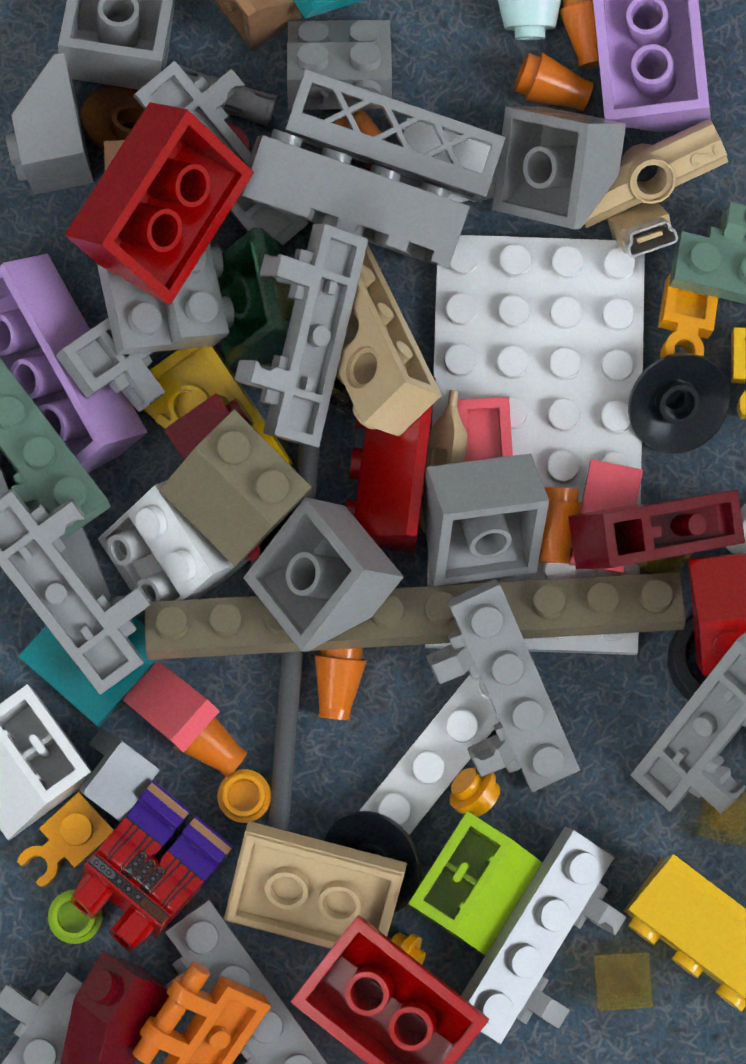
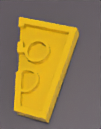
M215 346L179 349L150 369V372L164 389L165 393L158 400L143 409V411L155 419V422L164 429L215 393L227 397L229 402L237 398L254 422L252 427L289 465L293 464L278 439L263 434L266 421L242 385L234 381V373Z

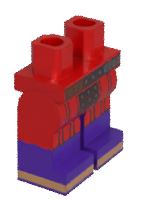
M154 780L122 822L108 836L97 852L85 863L82 879L70 901L73 906L91 919L96 916L109 900L121 909L124 914L110 929L109 934L128 952L136 949L150 935L156 939L227 861L233 849L230 843L195 816L160 860L156 859L185 826L191 811Z

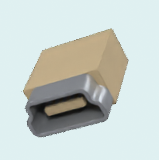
M642 203L607 219L613 240H617L619 247L622 248L625 254L628 253L630 257H637L675 244L678 241V235L671 225L669 213L659 203Z

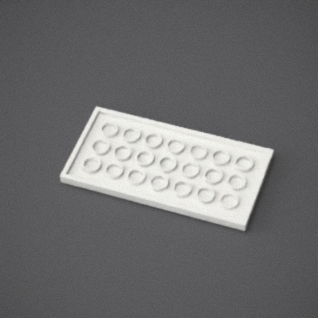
M460 235L450 266L436 265L433 377L436 378L435 382L442 396L432 406V427L442 416L448 405L449 390L459 391L458 399L509 397L513 456L531 453L543 486L579 489L578 502H582L591 459L641 469L642 441L632 429L628 415V402L631 390L643 372L645 254L630 257L628 253L625 254L622 248L619 247L617 240ZM641 484L637 504H641ZM428 556L427 586H433ZM538 562L537 573L496 578L498 582L619 575L590 569H576L575 566H571L569 563ZM640 563L624 566L622 575H640ZM486 579V580H479V581H472V582H465V583H458V584H450V585L487 583V582H489V581H491V580H493V579ZM639 632L524 639L530 652L637 655ZM451 643L425 644V648L442 649Z

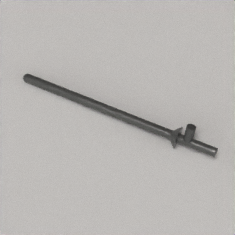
M299 444L297 473L312 487V492L306 498L316 499L320 445L319 448ZM281 522L278 525L280 529L285 524V522ZM303 651L282 652L268 826L289 831Z

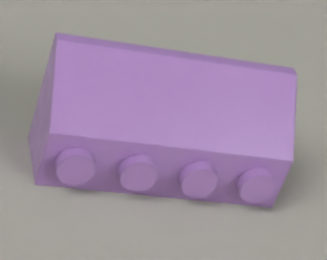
M593 0L605 119L626 123L628 128L658 133L685 130L707 119L711 120L699 0Z
M48 253L4 262L0 265V358L83 468L89 473L123 454L148 432L132 403L122 391L116 394L108 384L87 399L55 356L61 349L88 332L90 328Z

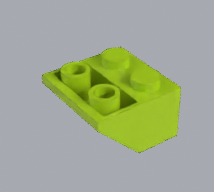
M467 811L407 906L480 954L486 956L542 862L514 840Z

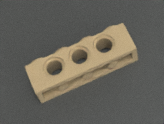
M367 243L336 376L345 385L354 405L352 408L353 413L362 425L371 430L378 429L400 437L442 394Z

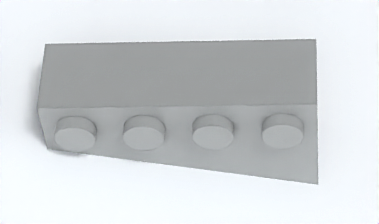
M273 129L271 137L257 136L247 165L254 174L239 197L315 224H327L367 238L369 243L432 265L450 266L470 206L448 199L449 191L424 182H420L419 188L399 182L401 174L372 164L370 171L350 165L351 156L330 148L322 147L320 154L302 149L303 139L280 130Z

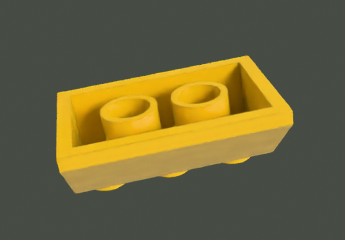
M674 854L661 859L623 910L633 918L628 927L652 945L660 938L677 951L671 959L678 966L697 979L702 972L706 973L720 984L715 993L732 1007L742 1012L746 1007V908Z

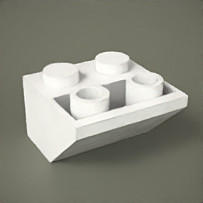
M166 481L154 485L98 538V541L130 590L134 589L137 582L150 598L149 602L198 599L226 581L250 559L246 556L234 567L159 491Z
M28 684L0 703V830L7 840H11L77 792L93 772L40 697Z

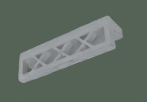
M307 69L304 71L285 129L286 133L303 139L302 143L319 149L326 147L351 156L354 161L392 170L401 174L402 177L419 183L424 182L437 186L452 194L481 203L487 196L506 138ZM311 85L333 92L342 111L324 120L302 113ZM343 96L360 102L348 107ZM369 105L381 108L392 128L374 137L361 133L352 114ZM393 113L410 119L398 124ZM346 118L351 129L334 123ZM419 122L431 125L442 145L425 154L411 150L402 131ZM443 130L460 136L448 141ZM396 135L401 146L384 140ZM468 139L490 145L491 147L482 173L461 167L452 147ZM445 151L451 163L437 159L434 156Z

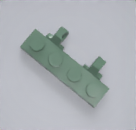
M730 201L726 211L721 213L719 228L711 226L708 229L707 237L681 231L678 241L675 243L669 286L746 304V238H744L746 223L743 221L746 214V205Z
M0 358V450L18 472L13 476L18 485H14L12 488L30 511L42 504L46 511L50 513L70 497H73L86 514L84 520L75 521L65 530L64 535L69 537L111 506L106 496Z

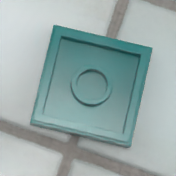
M135 617L131 621L135 625L136 630L127 638L144 658V663L101 695L47 626L41 630L18 656L98 728L120 705L125 695L157 660H160H147L145 625Z

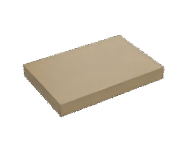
M248 821L224 921L332 949L359 914L387 937L407 863Z

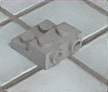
M390 20L288 21V110L293 108L305 69L392 98ZM311 85L303 110L341 109L333 92ZM343 96L348 107L360 102ZM369 105V106H367V107H365V108H363V109H381V108H378V107Z
M209 243L171 305L161 302L97 264L116 355L215 346L229 334L228 328L232 327L234 322V307L228 296L221 297L218 278L223 272V256L217 246H210Z

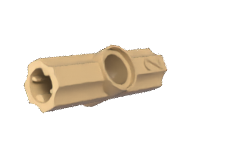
M710 119L702 121L653 145L642 143L628 149L621 158L619 176L584 223L585 227L593 226L642 202L648 204L662 202L670 196L676 186L728 163L727 153ZM650 165L658 166L657 173L652 179L645 182L637 181L638 174L643 168Z

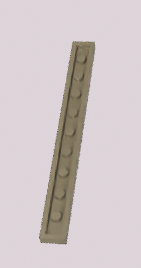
M680 572L499 582L523 639L684 630L686 622ZM485 583L395 588L373 617L310 651L451 643L448 635L458 630V627L446 601ZM258 596L150 602L151 605L145 609L147 660L300 651Z

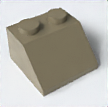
M234 409L194 448L159 491L236 567L312 492V487Z

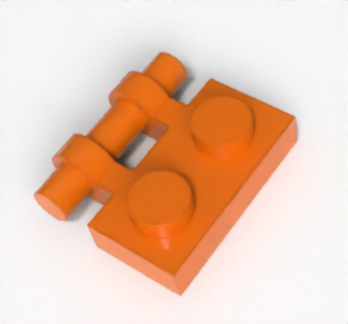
M192 962L183 977L176 976L166 992L169 998L157 1016H150L139 1031L142 1038L132 1051V1054L144 1064H151L159 1050L169 1053L162 1064H233L271 1008V1005L264 994L224 976L220 977L210 993L201 990L210 976V972L203 965ZM187 1009L195 1012V1016L183 1033L174 1030Z

